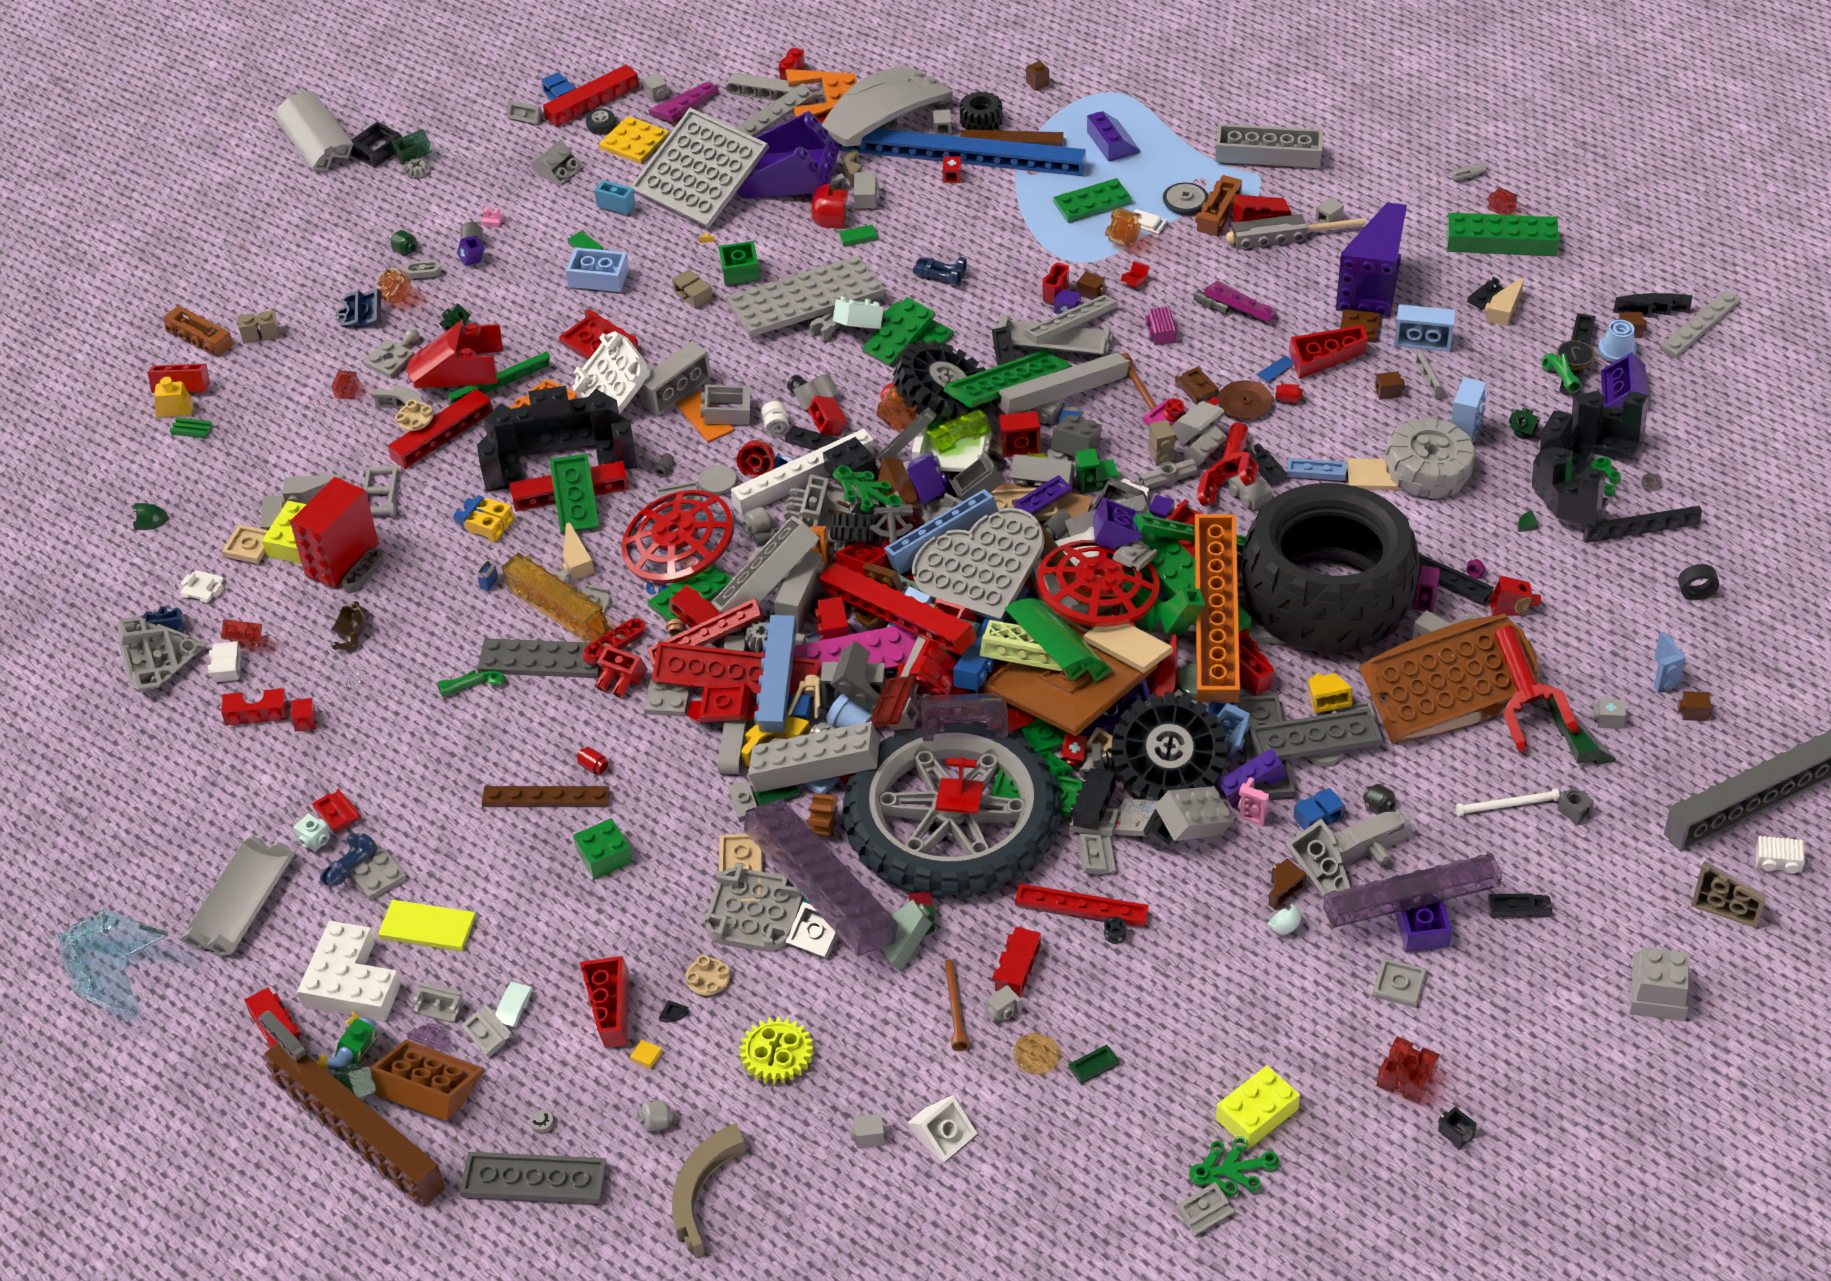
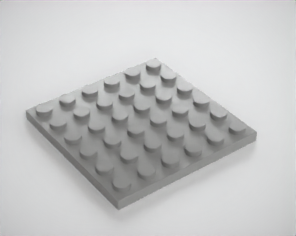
M689 108L630 187L634 189L635 193L710 228L769 149V146L755 137Z

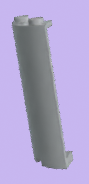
M315 92L297 93L286 99L278 107L274 118L312 170L328 171L333 157L348 159L353 143Z
M1000 314L999 325L996 324L995 328L1010 326L1013 346L1105 356V354L1109 353V343L1113 341V332L1110 331V326H1106L1105 330L1072 327L1039 343H1035L1024 336V329L1038 323L1009 320L1008 315Z
M253 835L244 839L179 940L199 951L213 950L214 955L225 956L232 954L295 853L286 844L279 841L268 847L260 838Z

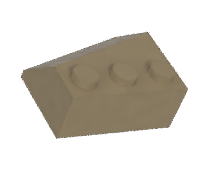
M1704 861L1701 866L1691 907L1757 928L1767 895Z

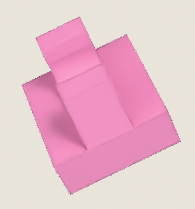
M485 207L481 221L482 226L499 228L504 218V213L499 208L491 211L489 207Z

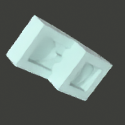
M515 982L509 984L495 1013L504 1025L516 1028L522 1009L527 1007L532 987Z

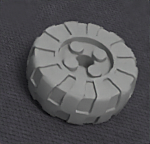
M1434 417L1414 418L1406 421L1403 425H1399L1392 432L1385 451V469L1387 473L1389 472L1391 480L1409 494L1432 499L1452 496L1469 482L1475 466L1476 450L1470 436L1456 424Z

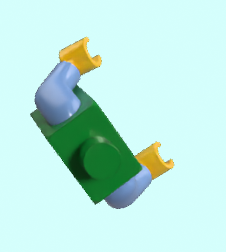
M352 1012V1017L348 1021L346 1020V1023L350 1026L338 1041L335 1057L328 1059L322 1054L316 1062L325 1070L328 1068H346L354 1072L377 1041L376 1021L371 1018L360 1017L355 1012Z

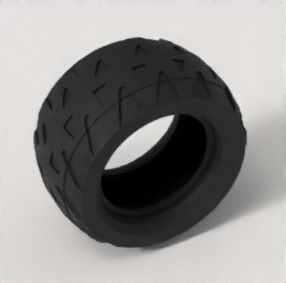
M1315 483L1295 487L1279 494L1266 503L1258 511L1257 517L1248 530L1242 552L1241 574L1243 590L1249 610L1267 632L1297 648L1322 653H1343L1369 647L1387 638L1397 629L1399 623L1405 618L1416 592L1419 556L1414 531L1410 528L1406 516L1387 499L1369 490L1339 483ZM1317 559L1336 560L1355 565L1363 569L1364 572L1342 576L1324 575L1307 571L1295 564Z

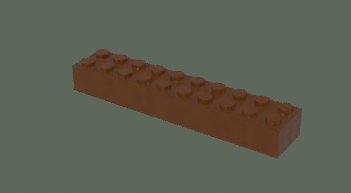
M278 1043L264 1053L267 1061L265 1065L272 1074L270 1077L271 1081L277 1087L282 1086L285 1088L286 1094L292 1100L298 1099L306 1112L312 1111L320 1124H327L334 1136L337 1138L341 1136L345 1139L346 1145L352 1151H359L360 1156L367 1164L373 1163L381 1176L385 1177L387 1175L395 1188L406 1191L408 1198L414 1204L418 1202L425 1207L445 1189L439 1166L435 1161L306 1054L295 1061Z

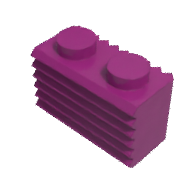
M1170 307L1149 308L1148 316H1145L1146 327H1149V339H1153L1154 345L1176 342L1177 330Z
M1420 566L1413 604L1414 610L1433 612L1437 597L1439 568Z

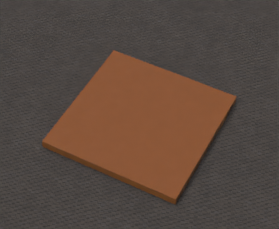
M1063 619L1084 640V635L1089 630ZM1087 643L1112 669V671L1097 682L1090 677L1087 670L1071 682L1063 670L1058 671L1008 662L987 679L984 684L982 683L981 688L982 691L1077 736L1158 666L1156 664L1143 673Z

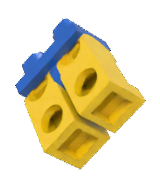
M480 495L475 499L467 498L463 504L465 511L457 510L453 515L454 521L462 526L463 531L485 536L488 538V541L493 543L499 539L504 530L515 519L511 505L487 498L484 499Z

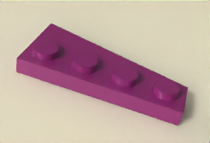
M709 82L702 83L691 90L648 109L649 115L674 122L683 116L689 108H695L719 92L718 85L710 84Z
M1218 280L1205 288L1204 295L1265 321L1271 322L1276 317L1277 311L1273 310L1271 306L1262 304Z

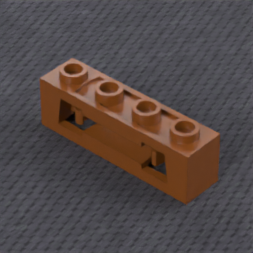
M1222 175L1220 180L1216 181L1213 192L1210 191L1207 202L1203 203L1201 212L1196 215L1197 231L1215 236L1218 235L1234 207V194H1242V179Z
M179 305L163 317L165 329L168 333H173L183 341L186 340L195 347L204 349L208 354L219 357L233 345L229 331Z

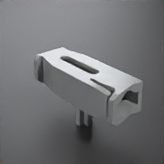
M1400 808L1395 812H1384L1334 835L1342 863L1355 862L1372 854L1379 864H1387L1391 857L1385 848L1407 839V833L1412 824L1411 818L1403 808ZM1400 815L1405 819L1404 823L1399 818Z

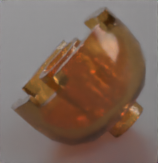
M395 266L390 270H384L377 281L378 289L382 291V300L391 304L400 303L410 294V278L404 271Z

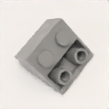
M562 139L530 163L540 177L557 185H562L583 167Z
M1201 401L1177 420L1171 428L1183 445L1188 441L1193 443L1221 420L1219 416L1225 411L1220 407Z

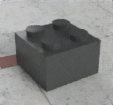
M1066 415L1053 429L1051 450L1076 456V451L1092 448L1096 450L1100 445L1102 424H1098L1094 420H1083L1075 415Z

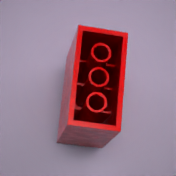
M335 476L290 520L305 576L321 582L324 586H331L336 589L342 583L343 577L364 553L379 545L366 490Z

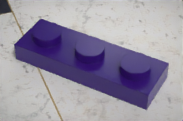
M1058 475L1015 501L1013 508L1035 515L1069 494L1072 487Z

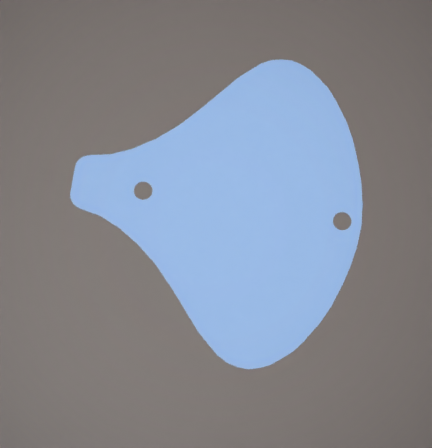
M1114 92L1093 94L1074 101L1052 116L1039 129V132H1064L1062 147L1086 149V164L1082 176L1039 172L1038 174L1031 175L1026 173L1025 170L1017 169L1015 179L1019 208L1031 233L1048 251L1057 257L1076 263L1103 260L1123 251L1151 234L1152 232L1127 224L1128 219L1136 209L1159 216L1164 220L1167 219L1168 223L1188 215L1174 212L1164 204L1163 193L1171 185L1182 182L1192 183L1195 179L1199 178L1205 179L1208 185L1204 189L1209 195L1210 191L1213 192L1216 181H1219L1222 175L1242 179L1241 195L1259 196L1261 185L1259 175L1234 169L1201 154L1184 142L1149 108L1128 95ZM1104 111L1117 119L1138 146L1140 152L1108 161L1087 133V115ZM1118 178L1132 198V204L1067 223L1053 203L1054 196ZM1160 221V223L1157 225L1154 231H1156L1160 227V225L1163 223L1162 221Z

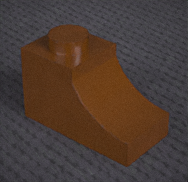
M1288 858L1282 863H1277L1271 871V883L1275 887L1269 892L1268 905L1274 910L1305 887L1306 873Z

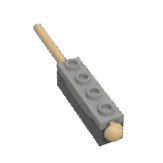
M1303 214L1232 223V231L1227 233L1226 241L1230 245L1235 244L1236 250L1306 241L1307 233L1313 231L1366 225L1365 218L1306 225Z

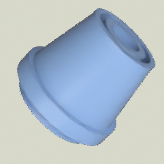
M1626 320L1612 321L1604 337L1599 342V354L1605 360L1613 363L1630 352L1636 355L1637 345L1634 338V326Z
M844 694L836 699L826 717L827 724L836 728L871 721L873 723L875 719L872 714Z

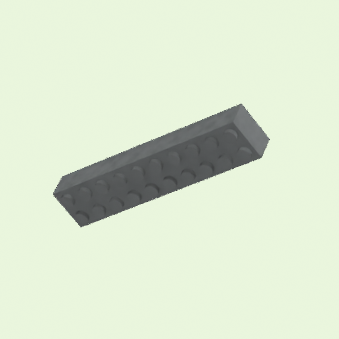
M1831 728L1826 733L1814 736L1803 744H1797L1791 750L1781 752L1768 761L1764 760L1751 769H1745L1735 777H1729L1716 786L1712 785L1699 794H1693L1681 803L1673 804L1669 809L1664 835L1681 852L1830 779Z

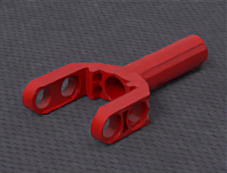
M1236 422L1231 425L1223 458L1201 476L1197 498L1203 507H1207L1215 502L1219 484L1225 483V480L1239 474L1245 486L1255 483L1259 465L1256 464L1254 458L1250 457V453L1244 452L1249 433L1246 424Z
M1508 625L1497 629L1494 632V636L1516 688L1513 698L1509 701L1503 715L1519 754L1527 751V742L1515 712H1523L1522 706L1544 697L1547 702L1551 701L1550 698H1555L1566 727L1570 729L1571 733L1580 731L1564 691L1536 682L1514 627Z

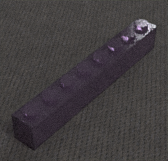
M1492 853L1478 855L1474 858L1457 860L1453 863L1437 865L1425 870H1416L1405 875H1396L1380 881L1375 880L1360 886L1355 885L1348 889L1331 891L1324 894L1323 909L1332 928L1497 888L1501 885L1503 873Z

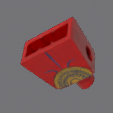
M1500 576L1489 601L1491 615L1497 616L1505 613L1506 616H1524L1529 606H1540L1541 595L1532 594L1531 584L1527 581Z

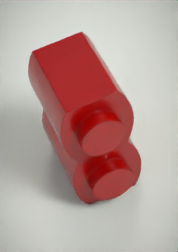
M793 47L787 52L786 57L779 62V76L781 80H787L786 69L805 70L804 50Z
M1057 262L1051 267L1050 274L1046 275L1042 282L1043 301L1054 304V299L1059 290L1068 289L1069 265Z

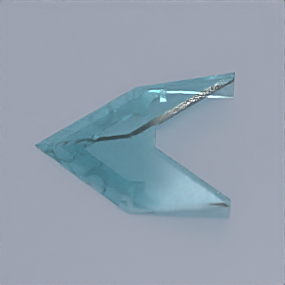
M103 909L99 911V915L95 917L90 916L68 927V931L64 933L59 932L54 935L56 941L60 942L62 947L59 951L68 977H73L74 984L71 986L73 993L108 1010L136 1017L139 1015V1010L124 969L130 955L167 937L169 932Z

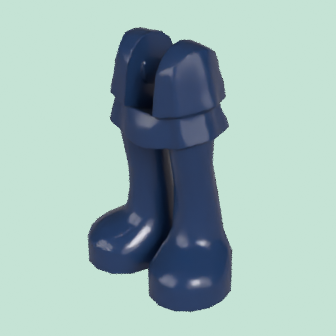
M959 257L955 264H946L936 261L934 258H918L916 265L913 267V274L923 279L930 280L931 278H936L953 286H960L966 274L967 259Z
M352 832L346 840L350 847L349 851L342 858L333 861L324 869L320 875V882L328 886L342 884L346 878L351 877L349 872L355 866L377 852L378 848L375 841L365 833L358 836Z

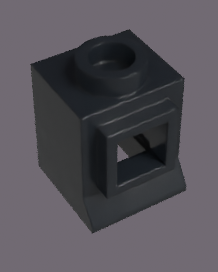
M1454 1107L1449 1112L1445 1111L1440 1116L1438 1132L1450 1140L1459 1150L1475 1136L1477 1123L1457 1107Z

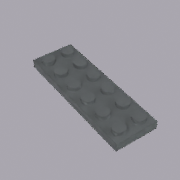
M485 638L477 670L478 673L498 671L507 675L598 678L600 666L599 664H588L583 660L584 648L590 644L589 642Z
M1278 695L1239 697L1237 707L1250 713L1247 721L1250 723L1249 727L1283 722ZM1248 730L1243 735L1245 739L1243 747L1246 763L1257 757ZM1290 760L1281 761L1288 776L1270 787L1265 781L1259 782L1254 785V789L1269 794V798L1294 797L1295 789Z
M1370 708L1252 726L1248 729V734L1257 756L1272 748L1281 761L1382 745L1383 741Z
M468 1152L460 1187V1196L468 1198L600 1204L607 1159Z

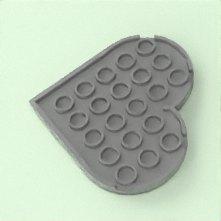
M1003 508L990 516H987V514L972 526L970 531L949 530L946 531V534L937 538L934 536L922 545L914 558L912 575L915 584L921 592L930 595L934 601L938 598L962 605L974 614L1003 622L1007 616L1004 608L1016 600L1043 551L1044 534L1039 522L1027 511L1017 508Z

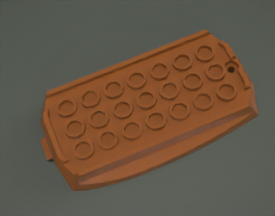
M1505 613L1497 616L1475 618L1414 638L1373 657L1360 666L1359 669L1391 743L1439 735L1504 714L1516 688L1495 639L1494 632L1504 626L1510 625L1514 627L1536 682H1539L1538 657L1530 640H1527L1524 631L1515 625Z

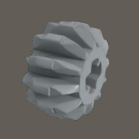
M759 620L758 624L752 623L751 628H747L746 643L751 651H757V653L764 652V640L768 639V635H766V623H769L768 620L764 623Z

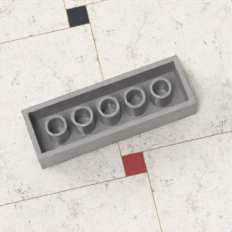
M1218 124L1215 162L1320 168L1323 130Z
M792 516L711 603L721 613L756 598L760 606L765 596L772 594L776 589V585L788 577L790 570L802 562L803 556L816 547L817 541L820 538L804 522Z
M871 721L758 744L752 747L748 775L756 791H767L877 768L880 739Z

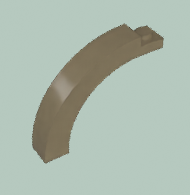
M737 1123L719 1130L704 1140L687 1158L676 1179L672 1196L675 1230L678 1241L684 1240L687 1250H692L695 1258L704 1255L703 1244L693 1219L697 1195L706 1179L718 1167L746 1153L744 1140Z

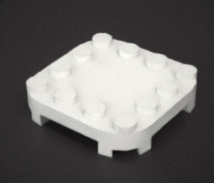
M614 331L609 334L603 333L599 337L602 344L583 368L576 367L574 373L577 375L575 385L572 387L582 398L588 397L595 389L617 400L620 414L641 388L645 379L650 376V370L647 369L645 360L630 340Z

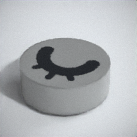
M547 1110L534 1112L530 1117L532 1130L538 1134L549 1132L554 1126L552 1114Z

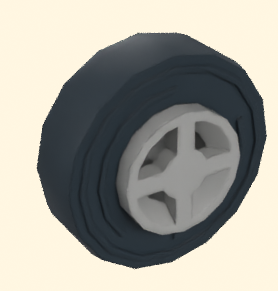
M597 109L586 116V126L590 132L595 134L608 133L615 128L616 117L610 110Z

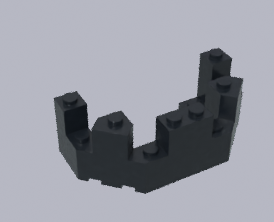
M559 386L528 391L530 406L511 409L500 403L485 418L484 425L487 435L477 444L479 463L486 492L510 488L509 483L522 481L523 474L520 457L595 445L598 465L623 461L625 470L638 468L630 420L619 415L616 399L598 389H595L588 397L569 400L567 387Z
M1597 390L1573 396L1572 414L1563 411H1553L1541 431L1540 451L1533 461L1532 488L1538 491L1544 503L1553 509V514L1556 518L1593 527L1597 525L1608 505V498L1603 497L1605 471L1586 466L1594 452L1633 461L1645 439L1649 395L1629 391L1623 402V409L1611 406L1604 407L1605 397Z

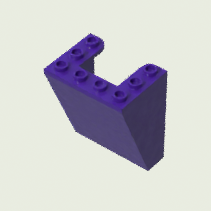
M807 111L755 137L767 143L769 149L739 187L737 193L744 199L814 193L818 187L830 184L840 146L831 137L828 130L820 124L817 117L810 111Z
M1387 202L1341 252L1336 311H1343L1345 309L1380 313V316L1391 317L1401 262L1399 247L1407 205Z

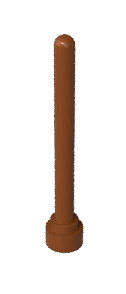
M1128 353L1120 354L1126 360H1129L1128 375L1149 409L1153 410L1157 405L1132 367L1133 360Z
M948 959L945 961V969L954 1034L951 1037V1047L954 1051H965L970 1047L969 1037L963 1032L954 962Z

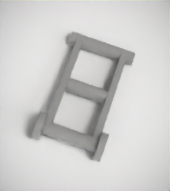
M402 466L363 467V474L365 475L363 489L366 490L367 498L368 495L389 494L387 507H370L372 515L390 514L391 518H396L394 496L398 473H402ZM392 474L390 486L370 487L371 475Z

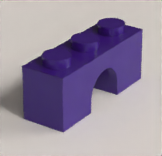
M1271 748L1222 777L1217 782L1222 793L1232 808L1238 806L1241 799L1239 791L1242 784H1246L1250 777L1254 778V785L1265 781L1270 787L1288 775L1281 760Z

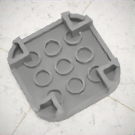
M734 864L735 867L726 869L723 873L720 871L716 877L717 884L708 912L705 913V926L708 936L720 944L758 951H776L786 946V939L802 903V885L793 877V874L785 871L784 876L747 870L743 869V864ZM757 887H761V895H757ZM754 898H755V899H761V901L751 900V901H749V902H741V900H740V899H754Z

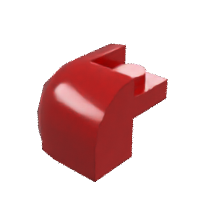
M830 184L818 187L814 192L811 205L812 220L818 223L820 227L843 229L846 220L845 207L848 191L831 190Z

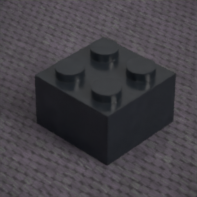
M856 437L822 452L825 470L843 490L842 483H839L833 476L834 470L838 466H847L852 472L870 471L874 476L877 475L875 457Z

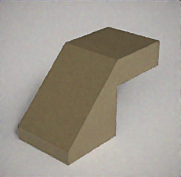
M854 149L844 158V172L850 186L853 188L854 173L862 172L858 151Z

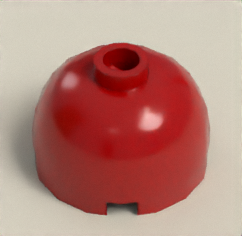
M751 440L741 447L736 462L742 474L754 475L752 478H756L771 471L774 468L776 458L769 444L761 440ZM759 468L760 471L757 473L753 470Z

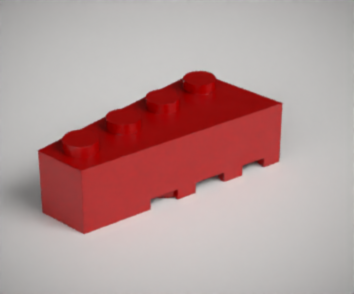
M1363 325L1291 337L1289 354L1298 378H1304L1365 354L1368 337Z
M623 956L579 962L597 1030L604 1047L627 1045L629 970Z

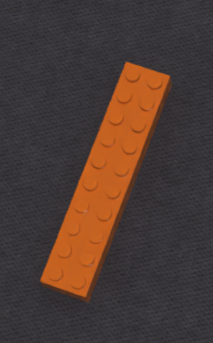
M1195 514V588L1200 589L1205 603V607L1196 617L1197 702H1239L1236 514Z

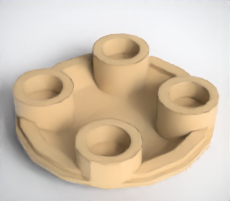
M411 399L395 415L398 426L403 430L417 431L426 427L431 422L433 410L426 403Z
M700 955L688 967L685 974L688 987L696 994L704 996L715 995L721 992L727 986L730 979L728 965L707 955Z

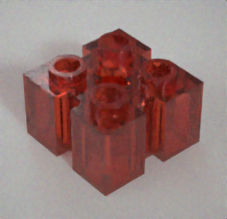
M1396 1036L1389 1050L1388 1058L1385 1057L1378 1071L1376 1086L1391 1093H1394L1397 1089L1403 1092V1098L1420 1104L1427 1091L1428 1083H1431L1438 1069L1440 1054L1422 1047L1421 1051L1413 1048L1414 1043Z

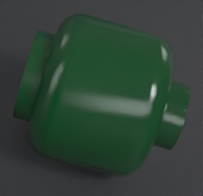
M399 230L391 237L392 249L404 256L413 253L417 248L416 237L405 230Z

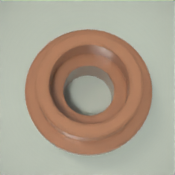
M672 619L666 623V630L672 636L684 632L686 629L685 622L680 619Z

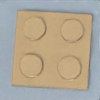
M239 524L222 550L223 557L259 564L265 554L262 540L268 530Z

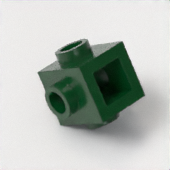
M457 303L442 313V320L439 325L447 331L463 320V326H466V322L471 314Z
M1522 408V411L1516 409L1515 413L1512 412L1509 419L1510 428L1515 429V434L1524 437L1526 433L1535 436L1541 417L1533 415L1534 411L1527 408Z

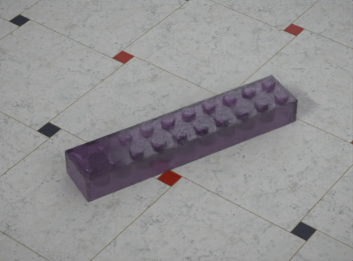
M783 799L746 810L744 823L746 834L857 956L895 944L897 921Z

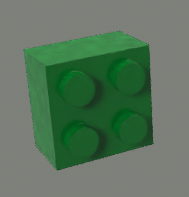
M754 241L718 246L725 285L760 280L759 263Z
M612 818L573 834L576 851L593 879L632 863L630 846Z

